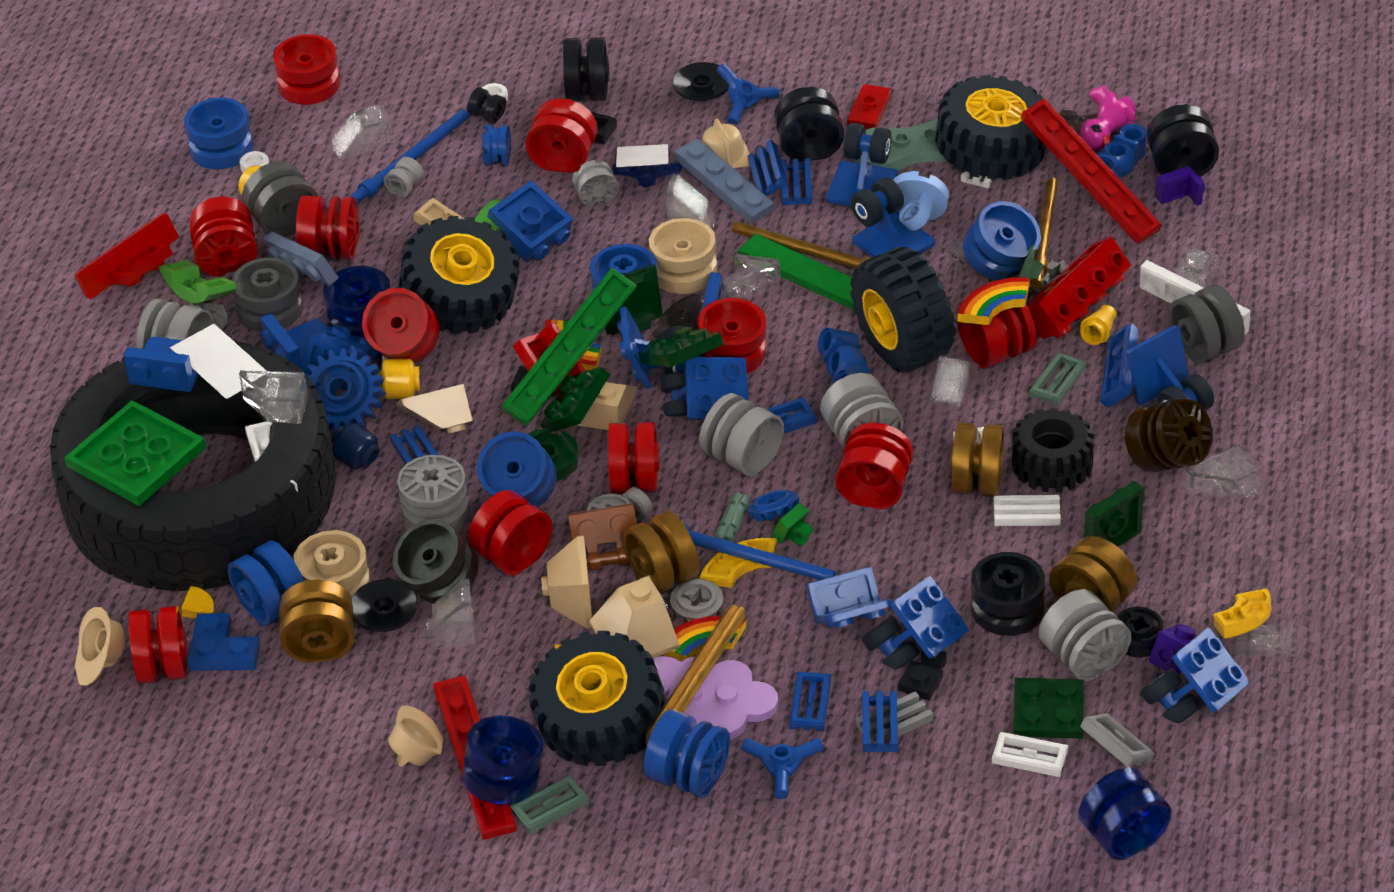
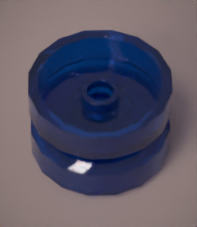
M364 265L350 266L336 272L338 279L330 286L324 285L323 295L325 307L327 308L329 327L334 325L346 327L351 331L350 334L361 338L365 337L362 329V319L369 301L378 293L390 289L391 285L386 274L377 268Z
M492 716L475 723L467 735L462 780L467 790L477 798L493 804L508 805L521 802L530 797L538 786L543 754V739L539 731L530 723L512 716Z
M1127 767L1117 769L1105 775L1091 787L1079 806L1078 819L1087 831L1097 838L1101 847L1111 858L1125 860L1157 842L1169 825L1172 809L1159 792L1153 790L1149 781L1138 769Z

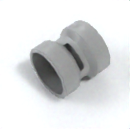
M403 157L396 163L395 169L390 170L386 174L384 185L390 193L406 197L412 191L413 185H417L423 179L424 170L413 158Z

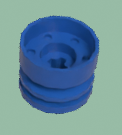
M667 710L656 723L649 738L643 764L644 774L647 779L666 786H672L677 782L680 791L691 792L692 795L700 798L707 797L724 770L730 747V733L727 728L713 726L707 721H701L697 725V721L693 716L676 710Z

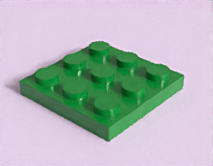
M131 400L66 455L64 459L66 467L140 506L206 449L205 438Z

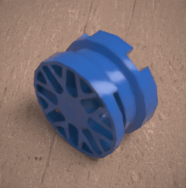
M484 125V129L487 131L483 132L482 136L484 165L493 166L494 163L502 161L504 166H509L511 155V132L509 125H503L500 128H494L493 125Z

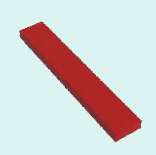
M1045 98L1022 112L1021 120L1133 241L1139 244L1160 231L1162 224Z
M466 676L432 683L482 839L486 840L517 832L516 823Z

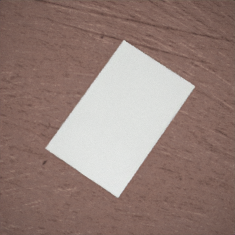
M668 144L617 147L616 167L668 164Z
M215 324L170 347L175 353L189 355L191 367L226 399L270 375L269 372Z

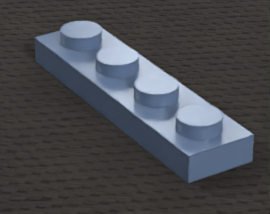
M698 138L675 151V160L749 222L753 223L774 210L775 203Z
M272 231L263 238L269 247L266 250L269 257L280 258L290 262L300 275L304 276L306 274L314 282L319 280L329 286L338 279V276L322 254Z

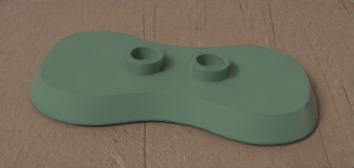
M938 118L915 127L888 128L892 134L888 160L884 164L872 162V165L897 169L899 171L921 162H947L944 155L942 156L935 141ZM875 128L867 129L866 134L872 135ZM862 156L860 157V159L854 160V162L861 163Z

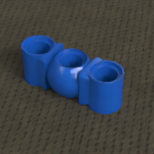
M1138 124L1123 126L1120 134L1114 137V141L1106 144L1101 152L1097 154L1119 179L1130 174L1134 166L1138 164V161L1146 155V129Z
M825 327L819 335L818 351L820 354H823L824 362H827L826 367L828 373L833 378L832 383L834 384L836 381L851 374H870V368L866 366V358L860 351L861 346L858 335L848 331Z

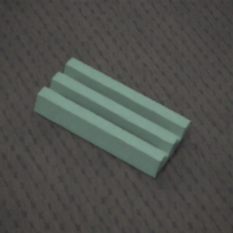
M1058 352L1029 390V397H1039L1041 401H1050L1052 405L1058 407L1086 369V362ZM1062 362L1066 363L1063 369L1054 377V381L1048 389L1043 390L1042 388ZM1075 366L1074 369H1073V370L1071 371V373L1069 374V376L1066 378V380L1063 382V384L1060 386V388H1059V389L1057 390V392L1054 394V392H1055V390L1057 389V387L1060 385V383L1063 381V379L1066 377V375L1069 373V371L1072 369V367Z
M569 775L510 806L513 816L518 818V822L525 827V830L530 835L588 804L589 798ZM568 788L572 790L556 799L553 797ZM543 802V806L539 807L538 809L528 814L524 813L525 811Z

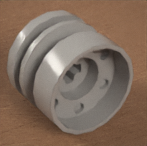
M154 299L147 305L140 319L136 347L144 349L147 340L151 337L185 340L212 325V315L206 309L187 305L181 307L179 303Z
M856 373L847 375L836 381L826 391L821 400L820 411L830 430L835 434L843 450L846 447V441L851 431L861 424L874 422L887 424L901 432L903 430L904 421L901 413L895 407L893 401L889 399L879 380L871 374Z
M729 393L722 396L707 413L699 435L700 448L705 454L715 457L716 460L727 462L729 467L753 477L776 456L783 439L784 423L779 416L772 412L756 407L753 402L745 400L738 394Z
M426 455L417 457L401 469L397 479V486L405 528L408 530L420 521L437 519L447 522L457 532L461 531L468 523L470 516L466 476L463 467L455 459L444 455Z
M1079 589L1061 597L1050 607L1040 624L1039 639L1057 658H1061L1063 664L1078 679L1090 681L1113 669L1121 661L1131 643V631L1113 612L1108 610L1106 605L1092 591Z

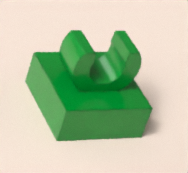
M799 502L778 521L771 538H777V542L782 544L790 537L792 542L802 546L809 540L808 536L814 531L808 523L804 522L809 510Z

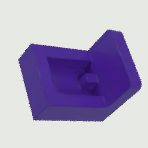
M1189 166L1157 176L1156 198L1161 204L1187 195L1197 206L1202 204L1203 193L1205 192L1204 181Z
M1183 624L1159 631L1149 657V662L1165 671L1174 669L1177 674H1180L1181 670L1173 661L1172 656L1197 636L1196 631Z

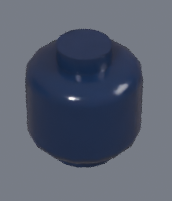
M356 422L350 423L346 427L340 426L334 432L331 439L334 443L332 447L333 455L354 470L361 467L366 469L377 459L380 453L377 436Z

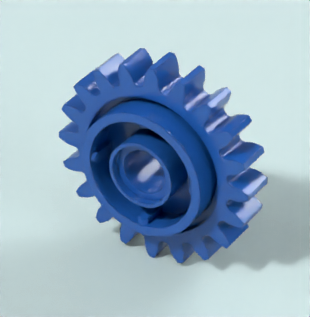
M346 348L341 349L339 356L330 349L328 360L318 355L319 366L316 367L313 364H308L307 366L312 374L307 376L315 385L326 411L329 431L333 427L336 431L340 426L345 427L355 422L364 428L367 427L364 418L366 416L372 419L376 418L372 408L383 407L376 398L386 395V392L381 387H378L384 382V378L381 375H377L380 372L379 367L376 364H372V360L368 355L361 358V353L356 349L352 352L351 356ZM348 386L344 395L336 397L339 388Z

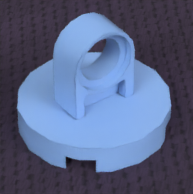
M910 171L894 178L904 196V205L897 211L899 212V220L909 231L920 229L928 220H935L942 216L947 209L949 190L936 176L930 174V177L926 178L918 176V171Z

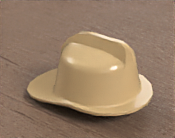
M714 119L713 126L705 130L702 142L732 168L750 166L748 159L750 153L740 131L731 124H721L719 119Z
M93 607L88 610L80 626L75 669L78 682L82 686L92 684L100 676L103 668L113 666L121 657L125 647V631L122 624L110 619L107 611L102 607Z
M405 705L401 706L397 712L396 724L389 736L388 743L391 749L398 755L397 764L399 767H403L407 763L423 766L433 756L441 754L443 737L435 722L429 716L415 707Z

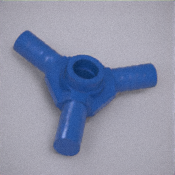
M725 63L716 69L729 85L728 91L733 106L727 119L728 123L738 125L743 110L757 103L759 99L779 98L778 87L760 88L750 81L742 78L739 79Z
M746 738L742 743L741 750L762 759V763L771 776L775 777L774 796L777 799H785L788 796L789 776L794 774L803 759L823 751L824 747L819 738L798 747L786 744L767 747Z

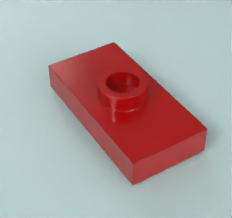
M863 84L847 119V126L851 123L862 124L866 130L878 127L891 97V88Z

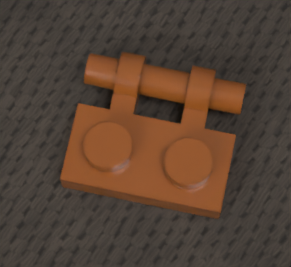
M633 503L567 514L571 540L577 536H584L587 550V569L590 568L591 571L601 570L600 566L619 563L620 566L630 564L624 549L623 534L624 530L637 525ZM615 541V551L598 553L597 544Z

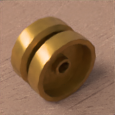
M957 422L950 463L952 493L969 494L973 490L975 474H978V489L981 495L999 496L1003 465L1004 426L986 425L982 432L981 444H978L976 425L974 423Z
M666 511L650 518L649 525L643 522L624 530V549L635 576L638 580L649 576L660 594L672 589L674 581L681 584L699 575L700 563L694 542L683 522L673 512Z
M1087 536L1080 539L1068 555L1063 557L1053 567L1049 574L1050 587L1057 600L1072 591L1086 589L1092 591L1106 605L1108 610L1113 613L1119 604L1123 603L1133 593L1137 586L1136 571L1125 553L1112 542L1096 536Z
M321 579L306 580L291 586L282 594L279 602L280 642L282 649L289 657L303 663L331 661L342 658L351 650L355 640L353 603L351 595L343 586L333 581Z

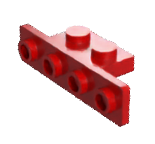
M161 213L74 274L86 298H94L112 284L126 285L127 287L134 286L142 281V276L148 271L157 270L159 266L165 264L164 260L173 255L169 245L179 238L168 214Z

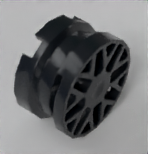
M1136 606L1123 610L1117 617L1131 631V643L1126 655L1137 658L1150 656L1159 631L1163 630L1161 616L1147 607Z

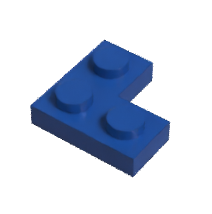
M230 613L197 614L188 657L189 670H256L261 646L259 636L229 637L232 623Z

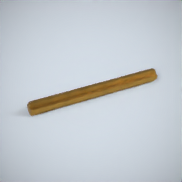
M732 604L726 609L662 707L660 713L645 733L646 744H648L656 723L667 710H676L684 713L745 619V610L742 606L737 607L735 604Z

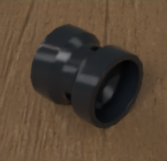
M477 87L468 100L467 112L476 117L481 115L486 121L495 124L503 116L507 101L506 98L500 95L492 96L488 90Z

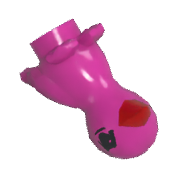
M1105 85L1091 90L1090 98L1099 105L1097 118L1087 119L1086 122L1082 123L1079 136L1093 151L1100 150L1110 143V136L1113 132L1121 130L1125 125L1134 124L1132 121H1136V108L1133 101L1128 96L1117 99L1116 95L1108 91Z

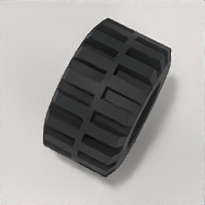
M1050 408V410L1046 411L1039 409L1036 410L1035 414H1026L1024 420L1020 419L1016 423V428L1013 429L1012 466L1014 474H1019V480L1023 484L1029 481V487L1032 489L1041 486L1042 492H1049V488H1055L1056 492H1063V487L1065 486L1069 490L1076 488V482L1079 484L1084 483L1086 476L1089 477L1092 472L1093 429H1090V424L1087 420L1082 421V416L1077 413L1070 414V411L1066 409L1062 411L1057 410V408Z

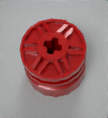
M225 196L213 197L201 202L192 210L189 217V229L195 263L201 271L210 276H223L229 272H236L242 265L256 259L257 244L251 213L244 203L236 198Z
M301 196L296 216V243L323 256L328 245L332 259H339L340 252L343 259H354L360 237V218L355 197L345 196L342 202L340 197L333 196L327 210L326 201L323 196Z
M1027 305L999 312L992 318L989 325L957 322L959 336L966 352L981 369L1004 362L1007 356L1013 358L1021 353L1034 350L1036 346L1037 334L1035 324Z
M873 422L861 424L854 428L847 438L843 457L835 476L836 487L840 494L847 501L857 506L887 509L895 505L902 496L906 475L909 472L913 459V446L908 437L900 430L887 424Z

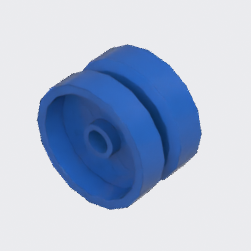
M226 97L207 99L192 106L186 113L184 125L188 137L190 155L193 161L201 167L213 170L234 167L240 164L239 161L243 155L253 151L248 111L237 100Z
M1005 201L988 204L965 234L963 241L964 255L969 264L985 277L992 280L1013 278L1021 272L1031 244H1034L1035 250L1039 248L1042 238L1040 227L1033 215L1017 204Z
M617 244L602 249L593 257L590 263L592 291L612 267L624 275L655 264L657 272L656 258L649 250L639 245Z
M512 431L499 434L488 441L478 458V479L491 497L505 490L515 491L524 497L530 505L539 507L546 502L554 491L557 480L556 466L541 444L526 433Z
M269 540L253 549L252 557L246 554L228 564L227 569L230 583L241 605L262 626H267L280 618L279 602L282 594L291 586L304 581L302 574L288 552L273 540Z

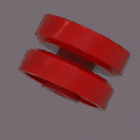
M314 34L297 35L286 39L275 49L273 60L277 73L278 91L284 99L291 103L307 105L325 101L335 95L340 87V75L337 66L336 48L330 40Z
M556 98L547 100L539 106L525 140L526 152L531 160L544 170L574 173L581 169L580 166L588 158L598 132L597 121L585 106L571 99Z
M390 288L378 293L369 301L362 319L365 339L386 359H411L413 363L418 362L433 351L439 339L440 324L436 313L416 293L405 288Z
M740 298L720 299L713 301L703 308L698 316V329L706 328L708 332L720 333L724 345L703 353L699 357L745 358L747 373H751L761 366L766 357V316L762 309L753 302Z
M638 422L635 427V443H631L630 428L626 423H609L608 466L611 493H625L631 488L632 473H635L638 489L644 493L657 492L658 472H660L659 442H657L655 422Z
M505 490L498 492L489 498L477 511L470 525L468 534L469 544L477 554L485 560H490L503 573L515 576L539 560L550 543L553 531L552 520L545 512L534 505H530L524 497L515 491Z
M179 606L161 607L157 613V629L155 628L152 613L148 609L130 611V647L137 683L157 682L160 674V660L163 673L168 680L187 678V640Z

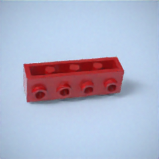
M1112 236L1091 244L1027 304L1039 337L1046 339L1055 336L1057 339L1071 330L1070 324L1073 321H1078L1089 313L1088 307L1091 304L1094 305L1107 296L1106 290L1108 288L1118 285L1125 279L1123 274L1132 265Z

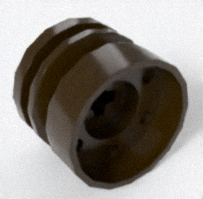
M1187 398L1148 404L1136 408L1129 416L1125 426V444L1128 454L1137 466L1149 472H1160L1199 464L1209 455L1213 443V428L1208 414L1200 404Z

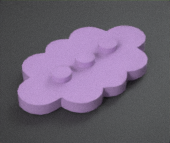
M667 656L653 658L664 688L666 701L695 657H690L682 662ZM735 660L722 661L714 665L684 713L693 716L697 721V725L701 721H707L713 726L727 728L731 740L744 732L747 722H759L771 718L779 707L778 693L774 687L767 683L752 681L751 670L744 663Z

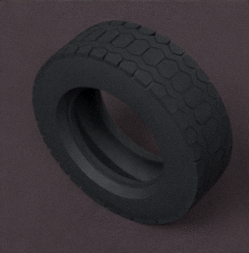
M234 341L270 375L227 399L200 375H198L191 392L129 384L124 358H122V363L117 360L102 369L103 374L98 372L87 380L85 386L82 385L71 396V400L67 401L60 412V416H58L53 428L50 444L52 474L62 515L71 538L83 555L94 565L96 564L99 569L109 575L113 574L115 578L131 583L133 581L134 585L151 589L155 585L156 589L175 591L178 586L179 591H187L190 586L199 588L202 584L203 589L223 586V581L225 580L228 585L231 584L227 571L228 564L246 554L252 557L253 549L269 540L279 543L288 554L292 555L295 553L299 544L313 535L318 529V525H321L330 508L335 486V463L325 407L315 385L294 363H290L288 359L281 355L273 354L271 350L257 345L253 348L252 344ZM131 400L197 435L221 434L248 440L245 430L246 426L272 420L268 446L259 459L233 478L206 488L175 492L156 491L140 506L66 467L64 459L66 455ZM291 480L297 483L298 492L295 489V485L290 482Z

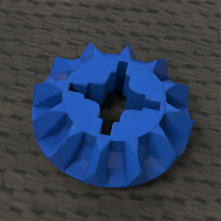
M775 490L759 496L748 508L751 519L771 521L774 518H781V516L787 514L799 503L798 493L789 490Z

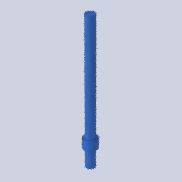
M461 109L372 179L367 178L360 183L358 189L348 197H355L357 205L365 198L370 199L379 192V187L384 184L386 174L390 170L395 169L396 163L401 158L410 157L416 160L470 117L469 113L465 109Z
M685 526L694 545L817 580L836 575L834 570L691 531L689 526Z

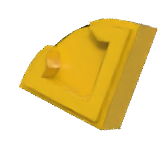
M190 586L181 607L182 617L196 618L197 614L215 613L211 596L201 588Z

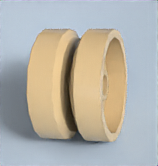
M679 218L661 223L652 231L649 237V249L656 258L659 288L676 294H690L707 288L711 272L717 273L715 233L709 225L695 219Z
M339 530L319 532L309 536L300 543L294 553V562L304 581L315 579L333 581L343 586L351 597L360 587L370 582L366 548L361 540L351 533Z

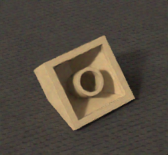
M606 382L578 426L608 430L609 423H624L637 387Z
M464 384L401 399L396 402L398 409L438 430L447 428L448 434L466 430L465 423L473 421Z
M577 536L546 563L548 576L541 577L543 597L550 596L551 608L587 629L591 628L589 621L592 618L585 541L584 536Z
M649 576L618 587L589 621L595 634H597V631H609L612 636L615 633L627 635L629 641L633 639L642 644L644 650L648 651L652 658L679 648V642L664 600Z

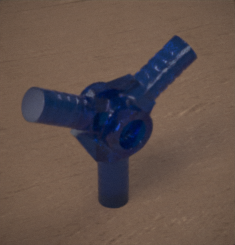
M679 162L660 165L616 167V163H614L612 171L614 175L636 178L639 186L647 188L656 185V179L659 177L681 173L682 166Z

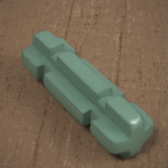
M739 492L733 494L729 502L731 504L728 505L720 526L715 533L716 538L733 542L735 538L733 534L737 533L745 516L743 512H746L750 505L748 495L740 494Z

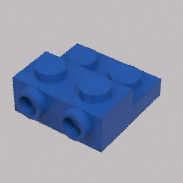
M532 180L489 209L487 216L508 236L507 241L509 240L512 243L515 252L527 263L533 258L540 261L548 254L550 246L554 243L560 246L566 242L571 235L570 228L573 218Z

